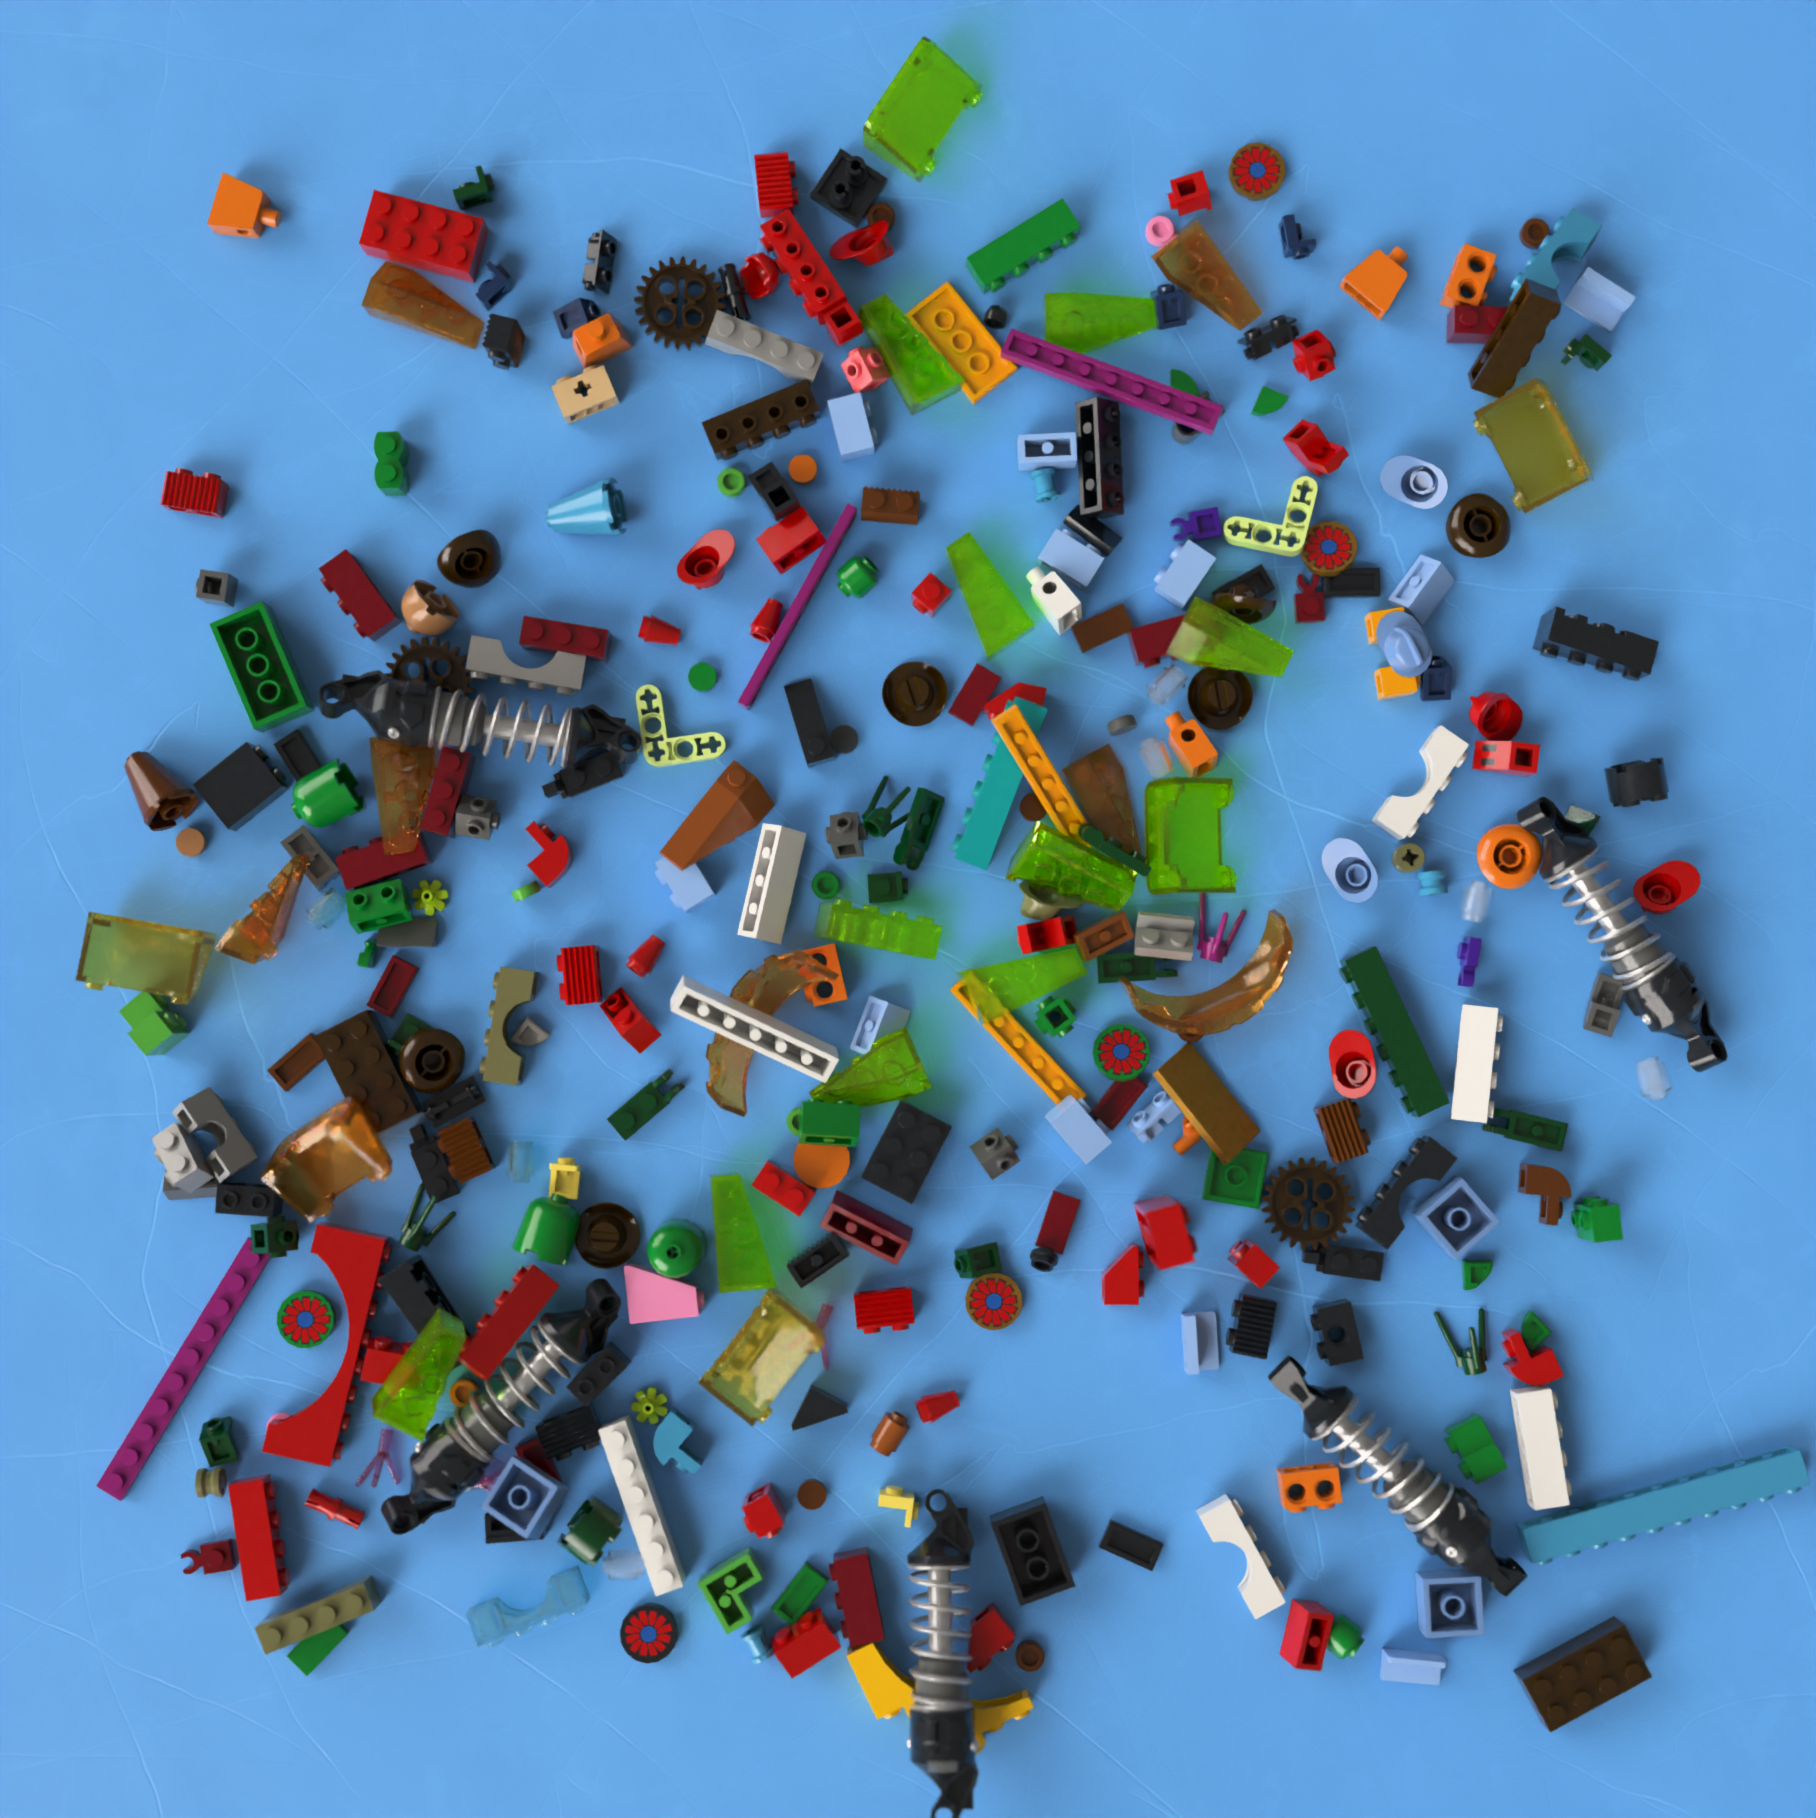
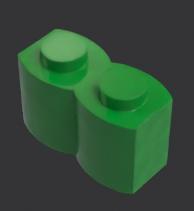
M398 431L377 432L374 440V452L378 459L374 471L377 487L386 496H405L410 486L409 474L405 468L409 460L408 445Z
M1476 1413L1445 1429L1448 1437L1444 1438L1452 1454L1458 1453L1461 1460L1458 1466L1466 1480L1471 1478L1474 1483L1478 1484L1507 1468L1487 1427Z

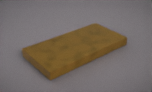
M1191 1042L1181 1047L1153 1073V1076L1224 1165L1229 1163L1261 1132Z

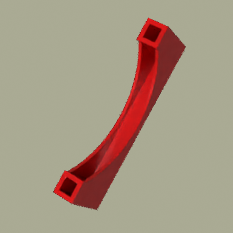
M328 1222L317 1224L310 1253L318 1254L325 1262L343 1293L349 1319L347 1350L335 1379L315 1402L285 1419H273L268 1423L262 1452L331 1467L336 1459H341L345 1445L344 1442H340L343 1431L347 1432L351 1421V1414H347L349 1404L355 1402L358 1392V1386L354 1385L356 1375H361L365 1359L361 1357L363 1347L368 1346L369 1337L372 1335V1330L368 1329L370 1318H375L379 1306V1301H375L377 1289L382 1290L383 1288L378 1279L386 1274L382 1273L384 1261L389 1262L393 1245L389 1244V1236Z

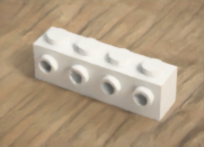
M763 823L737 935L781 945L806 833L784 826Z
M1462 1005L1450 1119L1487 1123V1117L1493 1118L1494 1101L1489 1100L1490 1089H1496L1497 1072H1492L1493 1060H1499L1500 1044L1495 1043L1496 1032L1502 1031L1503 1015H1498V1008Z
M1545 1385L1511 1389L1510 1396L1527 1504L1534 1510L1570 1505L1568 1496L1572 1495V1489L1569 1479L1565 1478L1564 1467H1567V1458L1565 1451L1560 1447L1559 1438L1563 1437L1560 1422L1556 1421L1555 1409H1558V1400L1555 1392H1552Z

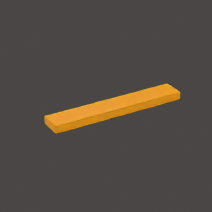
M1014 704L991 721L1070 852L1077 858L1093 847L1081 839L1077 833L1078 826L1087 821L1019 707Z
M971 970L950 989L952 994L1056 1105L1069 1094L1076 1100L1079 1098L1084 1099L1087 1096Z

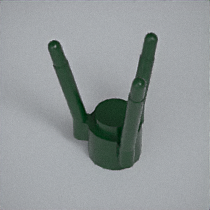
M888 776L882 778L867 810L861 815L862 819H864L862 823L864 829L874 837H885L891 830L906 822L909 813L891 823V812L911 791L910 787H906L886 809L883 807L875 809L888 781Z
M423 1183L419 1185L406 1222L401 1228L403 1233L399 1238V1242L403 1246L415 1252H418L422 1245L428 1247L431 1240L456 1215V1212L452 1211L427 1235L428 1229L423 1224L434 1207L438 1195L434 1194L418 1221H413L425 1188Z
M1480 1308L1478 1311L1479 1347L1477 1346L1475 1329L1470 1327L1471 1347L1463 1349V1355H1460L1440 1313L1435 1311L1434 1316L1455 1357L1456 1366L1463 1367L1465 1375H1477L1486 1372L1487 1366L1485 1361L1488 1359L1485 1344L1484 1309Z

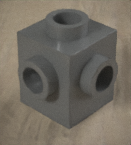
M463 794L456 810V834L489 840L493 830H498L500 825L501 813H497V801Z
M843 812L837 815H830V827H826L825 832L827 843L831 845L835 858L843 859L864 856V840H868V832L864 829L858 812Z
M998 1127L970 1146V1149L992 1180L1021 1161L1014 1152L1019 1147L1010 1134L1004 1137Z

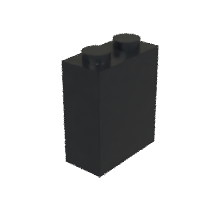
M248 742L244 743L193 784L195 789L229 830L237 831L289 790L284 783L287 780L286 776L278 767L272 768L267 761L269 755L259 744L255 746Z

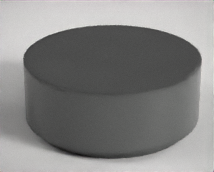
M1125 715L1108 723L1107 727L1111 736H1117L1135 729L1137 723L1133 715Z

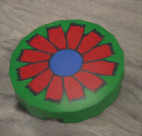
M1117 1024L1109 1026L1100 1032L1094 1042L1092 1055L1095 1066L1105 1077L1110 1080L1124 1082L1133 1080L1143 1072L1148 1065L1150 1049L1148 1041L1141 1031L1130 1025Z
M302 1290L291 1294L282 1302L277 1312V1326L280 1335L289 1344L298 1348H311L324 1342L332 1334L336 1325V1312L329 1302L330 1300L324 1294L315 1290Z

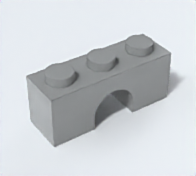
M210 1087L182 1101L172 1112L188 1136L196 1131L203 1130L215 1137L217 1148L204 1160L220 1183L248 1168L258 1158L253 1145L244 1138L239 1130L238 1123L229 1116L223 1107L221 1098Z

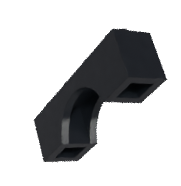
M1423 1136L1414 1140L1408 1149L1411 1153L1405 1161L1400 1160L1391 1171L1392 1178L1387 1184L1382 1183L1373 1195L1376 1199L1369 1207L1367 1205L1364 1206L1356 1217L1358 1222L1355 1226L1387 1250L1405 1228L1398 1208L1401 1194L1405 1188L1412 1182L1420 1179L1441 1181L1457 1160V1157L1431 1137Z

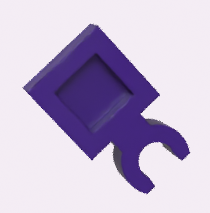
M1217 507L1189 512V521L1175 518L1170 522V527L1178 525L1183 530L1181 534L1173 536V541L1177 542L1184 540L1190 534H1192L1193 542L1217 538L1223 535Z
M1466 937L1463 942L1459 943L1457 959H1460L1459 966H1461L1457 985L1473 987L1475 967H1478L1482 939Z

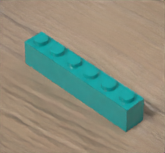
M1015 695L1013 701H1007L1004 711L1014 704L1017 705L1037 738L1048 708ZM997 730L992 740V743L997 744L993 755L987 754L982 770L987 771L983 782L977 780L972 793V797L976 798L973 809L967 807L961 822L966 824L963 835L957 833L952 846V850L956 851L955 859L984 870L988 868L1023 776L1021 769Z

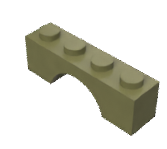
M500 967V972L495 973L493 989H497L495 1001L491 1000L489 1006V1017H492L491 1029L487 1028L484 1038V1045L488 1046L487 1056L482 1057L480 1063V1074H484L483 1081L515 1086L522 1084L526 1057L515 1050L510 1043L507 1027L512 1013L519 1006L535 1000L539 972Z
M370 1575L345 1585L317 1601L298 1608H289L264 1618L255 1627V1630L266 1655L372 1612L382 1601Z

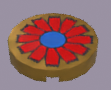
M1259 142L1247 144L1240 148L1231 159L1228 170L1230 184L1240 196L1243 195L1253 201L1265 200L1274 195L1283 183L1285 175L1284 160L1279 152L1270 145Z
M1321 522L1313 525L1308 530L1305 545L1300 556L1312 573L1333 577L1346 569L1348 570L1353 565L1357 556V540L1353 532L1345 525L1338 522Z
M999 1272L977 1277L968 1286L965 1296L966 1310L971 1319L980 1327L989 1330L1003 1329L1011 1325L1019 1316L1022 1308V1294L1016 1282L1008 1275Z

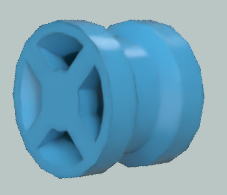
M1446 870L1417 873V879L1421 881L1419 896L1448 893V887L1444 885Z

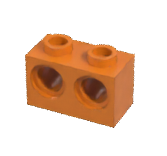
M1465 243L1457 254L1439 304L1451 309L1454 305L1483 306L1488 292L1484 291L1487 282L1491 283L1497 270V266L1493 265L1496 254ZM1470 263L1479 265L1481 272H1474L1470 268ZM1460 289L1468 290L1471 293V298L1463 297Z
M835 943L802 950V957L797 958L801 975L806 974L809 985L804 986L807 1003L813 1001L814 1007L847 1000V992ZM815 954H823L827 959V964L822 970H815L811 966V958ZM827 981L832 984L833 993L830 997L822 998L818 995L817 987L821 982Z
M1333 1462L1276 1469L1280 1503L1284 1509H1289V1512H1303L1306 1510V1507L1316 1505L1319 1509H1329L1335 1507V1503H1342L1339 1470ZM1321 1481H1330V1488L1327 1492L1319 1493L1317 1491V1486ZM1293 1484L1302 1485V1490L1297 1496H1289L1288 1494L1289 1488Z

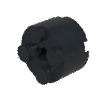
M1663 757L1650 758L1649 762L1638 760L1604 768L1610 802L1613 803V807L1639 805V799L1641 801H1659L1668 798L1667 792H1669Z

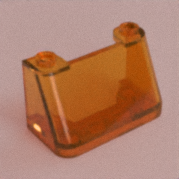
M348 1096L287 1136L275 1149L260 1179L311 1223L320 1216L322 1218L326 1217L335 1206L333 1202L336 1196L365 1177L371 1182L385 1180L393 1170L391 1167L393 1161L361 1105L352 1096Z

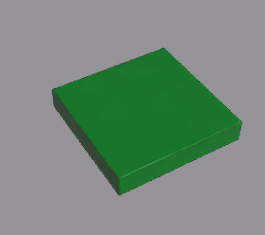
M1210 1148L1202 1199L1259 1209L1269 1153L1243 1148L1229 1163L1224 1165Z

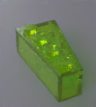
M886 294L860 306L858 317L861 320L863 330L872 346L876 347L881 354L883 362L891 375L890 378L911 415L961 390L965 379L948 365V361L942 354L939 355L928 343L929 340L910 324V320Z
M970 532L946 547L945 555L972 621L986 662H988L1033 631L1035 624Z
M1037 821L1011 857L1006 879L1016 882V879L1030 882L1029 886L1041 889V886L1058 890L1057 894L1066 897L1068 895L1083 897V902L1119 912L1133 894L1137 872Z
M835 899L834 904L820 903L814 937L830 938L838 942L859 944L869 948L889 950L890 952L925 959H936L942 926L935 925L932 918L917 916V921L906 919L907 913L890 910L889 915L879 913V907L863 904L862 909L853 908L851 901Z
M1076 948L960 971L956 974L980 1024H986L1088 973Z
M738 1172L709 1174L719 1293L778 1288L740 1174Z
M440 1308L436 1311L373 1396L372 1408L374 1417L423 1442L426 1429L435 1414L440 1395L444 1392L450 1371L453 1370L466 1338L464 1322Z

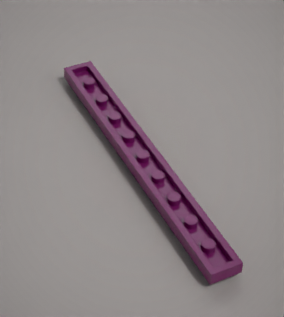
M248 1237L96 1485V1487L119 1501H122L128 1494L270 1261L269 1253L252 1254L251 1237Z

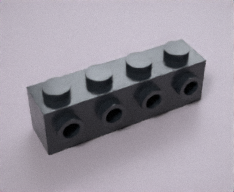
M1100 397L1075 403L1080 515L1098 519L1123 515L1124 495L1119 402Z

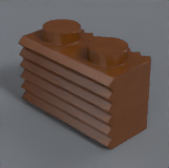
M865 486L862 496L861 520L918 525L920 493L918 490L914 493L912 490L910 492L907 490L902 491L901 489L897 491L894 488L891 491L890 488L887 490L882 488L880 490L878 487L874 489L873 487L868 488Z
M1344 1097L1313 1108L1333 1163L1337 1164L1369 1153L1367 1146L1371 1142L1366 1129H1361L1357 1120L1361 1117V1113L1356 1101L1351 1102L1350 1098Z
M474 1116L438 1131L440 1137L436 1138L439 1149L443 1154L447 1153L451 1162L448 1164L449 1172L454 1180H459L460 1184L496 1169Z

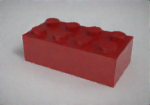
M374 190L359 245L366 255L475 283L489 228L484 218Z
M1167 1194L1133 1203L1147 1257L1159 1270L1195 1262L1193 1254L1198 1253L1194 1236L1187 1232L1186 1224H1190V1219L1186 1206L1183 1207L1182 1204Z

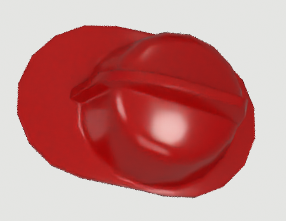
M885 220L878 221L870 226L843 235L831 246L829 250L830 257L834 260H844L853 257L863 265L871 266L892 256L894 248L887 235L889 223Z
M716 529L702 536L678 563L677 575L681 581L694 585L699 590L718 584L723 579L725 573L724 566L734 554L736 545L731 533L723 529Z
M1488 691L1478 697L1471 696L1469 698L1473 703L1469 711V718L1488 741H1510L1517 734L1523 720L1522 710L1507 694Z
M1681 860L1668 861L1636 881L1633 887L1634 897L1641 905L1643 912L1648 911L1655 915H1664L1670 913L1698 891L1700 875L1697 869L1688 862Z
M1345 1030L1338 1033L1332 1039L1329 1046V1061L1334 1087L1341 1095L1351 1099H1358L1367 1095L1376 1082L1377 1068L1373 1048L1369 1039L1361 1032Z

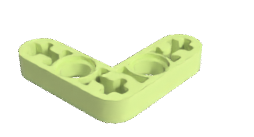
M1302 476L1294 481L1282 525L1234 516L1226 520L1224 524L1223 536L1225 541L1231 545L1288 557L1299 555L1305 545L1317 498L1318 485L1316 481L1308 476ZM1303 486L1309 487L1305 503L1299 502ZM1296 510L1305 513L1306 519L1303 522L1296 523L1290 518L1291 513ZM1235 526H1239L1241 531L1238 532L1237 536L1232 535V530ZM1249 528H1253L1251 531V539H1247V533L1249 532ZM1266 530L1272 535L1270 541L1262 543L1256 539V534L1259 531ZM1277 534H1281L1279 545H1275ZM1290 537L1296 538V543L1293 547H1288L1287 541L1290 540Z
M648 684L638 689L636 704L643 752L646 761L650 765L664 767L719 758L725 753L726 741L717 732L668 738L661 692L657 687ZM646 691H651L653 695H657V699L652 700V706L654 710L659 708L660 713L650 712L643 715V711H649L647 702L642 701V697L646 696ZM651 718L659 719L661 722V728L655 734L648 733L645 728L646 722ZM663 736L664 741H658V747L661 751H665V755H661L660 761H656L654 757H650V753L654 752V743H647V738L658 739ZM711 738H715L716 742H721V746L717 747V752L712 753L709 748L701 749L703 755L698 756L699 748L696 740L701 739V745L709 744ZM682 742H689L693 745V753L689 757H681L677 752V748Z

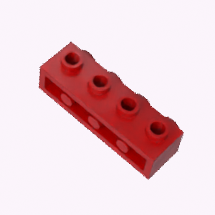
M788 208L760 225L763 235L760 238V242L768 254L772 252L776 257L774 262L780 274H787L789 277L788 285L796 297L801 295L804 300L802 306L810 319L815 317L821 326L825 323L822 314L847 300V298Z
M534 1264L528 1265L526 1268L521 1266L511 1279L514 1281V1284L508 1291L503 1289L493 1302L496 1307L490 1314L485 1312L475 1325L478 1328L471 1338L466 1336L456 1349L460 1353L455 1359L482 1380H488L560 1286Z
M270 1474L237 1479L228 1485L246 1602L281 1596L290 1585V1572L288 1568H285L283 1559L286 1555L285 1541L280 1539L279 1533L281 1514L275 1508L274 1499L277 1497L276 1484L274 1481L271 1482Z

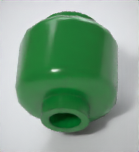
M853 556L838 570L837 576L840 582L837 586L847 597L852 594L857 598H862L877 585L879 570L866 556L862 558Z
M1343 1614L1338 1615L1333 1619L1326 1649L1340 1659H1345L1347 1656L1352 1659L1365 1640L1361 1637L1363 1634L1362 1628Z

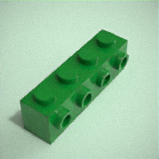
M1062 198L968 256L966 267L983 294L990 290L992 293L997 292L1006 285V281L1011 277L1019 278L1030 270L1029 266L1037 261L1043 263L1054 255L1053 251L1062 246L1065 249L1073 245L1078 240L1077 237L1079 236L1081 226Z

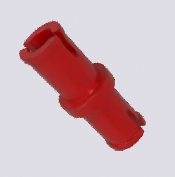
M314 1488L304 1505L328 1515L327 1519L331 1521L337 1519L355 1529L359 1528L366 1513L343 1503L342 1498L337 1497V1499H334Z

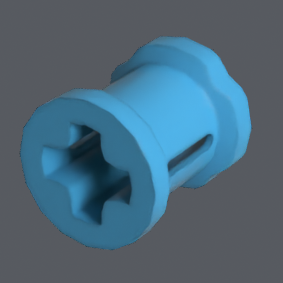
M1053 467L1039 469L1030 474V478L1034 480L1037 490V503L1048 502L1061 497L1060 491L1056 489L1053 477L1055 469Z
M764 1624L752 1627L741 1635L742 1640L747 1642L753 1655L751 1659L753 1664L760 1663L774 1655L773 1646L770 1645L764 1633L766 1630Z

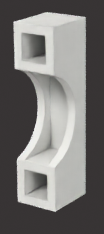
M1442 725L1435 728L1419 750L1426 765V778L1421 789L1410 797L1392 795L1386 798L1371 821L1398 840L1404 839L1406 836L1412 837L1420 825L1416 821L1422 813L1427 814L1435 804L1436 800L1433 797L1438 789L1443 791L1451 781L1452 777L1449 776V773L1454 766L1459 768L1468 754L1465 753V750L1469 744Z
M1224 1494L1197 1509L1196 1512L1213 1542H1230L1245 1552L1247 1570L1243 1580L1237 1587L1255 1620L1286 1603L1282 1596V1593L1286 1592L1279 1577L1275 1576L1272 1578L1267 1568L1271 1567L1272 1564L1264 1550L1258 1552L1254 1542L1258 1539L1250 1524L1244 1527L1240 1516L1244 1515L1237 1500L1230 1501L1228 1496Z

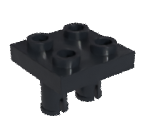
M840 148L812 190L810 199L853 227L858 228L870 207L875 203L887 185L888 179L867 166L861 157L852 156Z

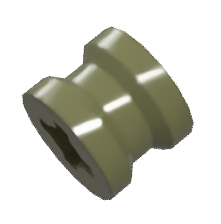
M1413 843L1397 847L1392 855L1394 867L1402 873H1410L1420 869L1425 861L1423 850Z
M216 1467L212 1471L206 1468H199L197 1470L195 1489L199 1498H206L208 1494H214L216 1497L225 1495L227 1477L224 1467Z

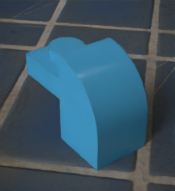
M675 1407L669 1411L655 1432L653 1440L654 1452L663 1466L672 1457L675 1460L674 1465L686 1474L689 1471L694 1475L701 1467L703 1460L682 1443L692 1432L696 1424Z

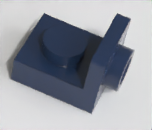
M1294 214L1283 216L1278 227L1284 258L1293 257V259L1298 260L1310 256V253L1316 247V240L1299 241L1302 239L1300 223L1295 222Z
M490 260L485 265L494 278L484 281L475 294L487 311L492 309L513 290L508 281L511 278L509 273L500 264L495 267Z
M1163 284L1157 286L1156 291L1150 292L1151 298L1154 300L1156 323L1159 330L1187 325L1183 290L1179 287H1174V284Z
M578 298L553 311L561 338L564 339L573 337L575 329L601 317V311L597 304L592 300Z
M1432 656L1427 670L1421 674L1420 699L1422 701L1451 700L1452 666L1443 657Z

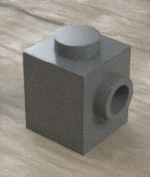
M200 569V575L196 582V598L206 604L234 607L238 579L229 573Z

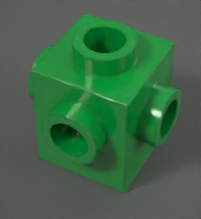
M1050 995L1037 1005L1040 1010L1035 1013L1038 1019L1034 1022L1043 1035L1049 1033L1051 1037H1054L1058 1034L1061 1038L1074 1029L1072 1023L1077 1019L1073 1014L1077 1011L1067 998L1065 1000H1062L1061 997L1053 999ZM1053 1011L1058 1012L1060 1015V1019L1057 1022H1052L1049 1018L1050 1013Z

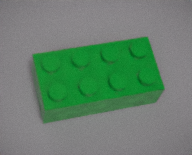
M259 602L209 624L253 729L264 733L315 711L274 612L269 605Z

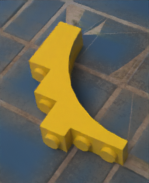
M877 1642L847 1648V1658L877 1720L882 1717L889 1719L897 1715L902 1707H904L910 1719L909 1710L911 1708L909 1706L915 1700L909 1694L915 1689V1682L896 1668L885 1656ZM1027 1689L1001 1698L968 1700L974 1705L972 1708H974L975 1739L978 1742L975 1754L982 1751L983 1746L987 1744L984 1732H995L1004 1726V1722L1012 1718L1015 1720L1021 1719L1030 1713V1709L1034 1708Z

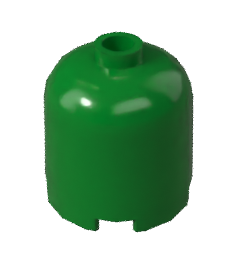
M337 758L296 782L293 788L294 803L291 804V807L298 819L303 818L311 826L323 828L366 808V801L364 795L358 797L354 787L359 785L350 768L345 762L340 764V759Z
M552 1193L551 1198L540 1197L534 1199L525 1212L512 1248L523 1254L526 1251L538 1253L537 1259L561 1266L562 1264L567 1265L580 1225L579 1212L573 1206L567 1204L569 1198Z
M674 1218L665 1221L654 1231L648 1242L647 1255L651 1266L657 1273L668 1278H680L689 1275L701 1265L706 1255L707 1242L703 1231L697 1225L687 1219Z

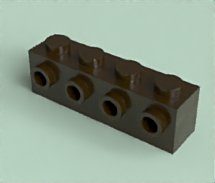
M1527 278L1525 279L1468 372L1471 389L1498 399H1502L1506 391L1512 389L1518 372L1528 364L1533 348L1543 340L1550 321L1554 320L1560 312L1561 302L1557 290Z
M806 379L702 422L716 460L722 458L726 461L736 457L739 454L738 451L746 448L753 450L761 447L767 439L775 437V439L783 438L791 433L790 430L799 426L801 428L810 427L817 422L816 419L821 417L820 410Z

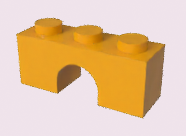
M1404 607L1370 612L1365 616L1369 645L1378 643L1376 628L1380 620L1388 613L1395 611L1405 612ZM1391 666L1379 668L1374 672L1378 700L1412 695L1418 691L1417 687L1421 683L1420 675L1404 677L1394 672Z

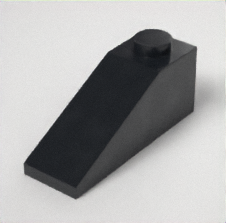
M811 679L784 686L808 768L834 761L835 756Z

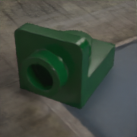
M481 165L476 167L480 182H466L461 184L459 188L453 189L455 200L461 211L493 202L490 191L495 190L490 173L485 174Z
M1585 334L1579 341L1574 338L1563 350L1567 355L1561 362L1566 365L1577 354L1583 365L1598 371L1612 355Z
M901 871L896 873L867 874L869 903L903 901V895L908 894L907 877L902 878Z
M407 1013L393 1038L388 1039L387 1044L393 1047L391 1052L399 1056L404 1042L412 1034L419 1030L434 1027Z
M997 1242L954 1251V1266L960 1278H975L1003 1270Z
M231 1417L213 1418L202 1426L199 1441L210 1468L239 1460L240 1452L231 1432L233 1424Z

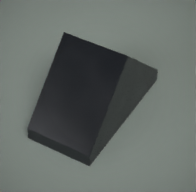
M811 1384L792 1421V1429L795 1431L846 1414L849 1411L848 1404Z

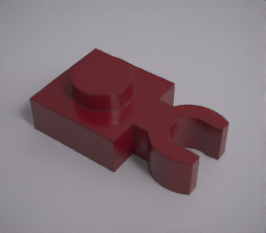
M1315 573L1312 574V584L1309 585L1303 582V574H1298L1296 577V585L1301 590V593L1293 596L1295 624L1325 621L1324 593H1315V587L1319 583V576Z
M232 1538L203 1543L200 1545L201 1553L190 1549L181 1554V1558L190 1557L194 1562L193 1566L183 1569L185 1574L194 1573L200 1567H203L204 1575L236 1568Z

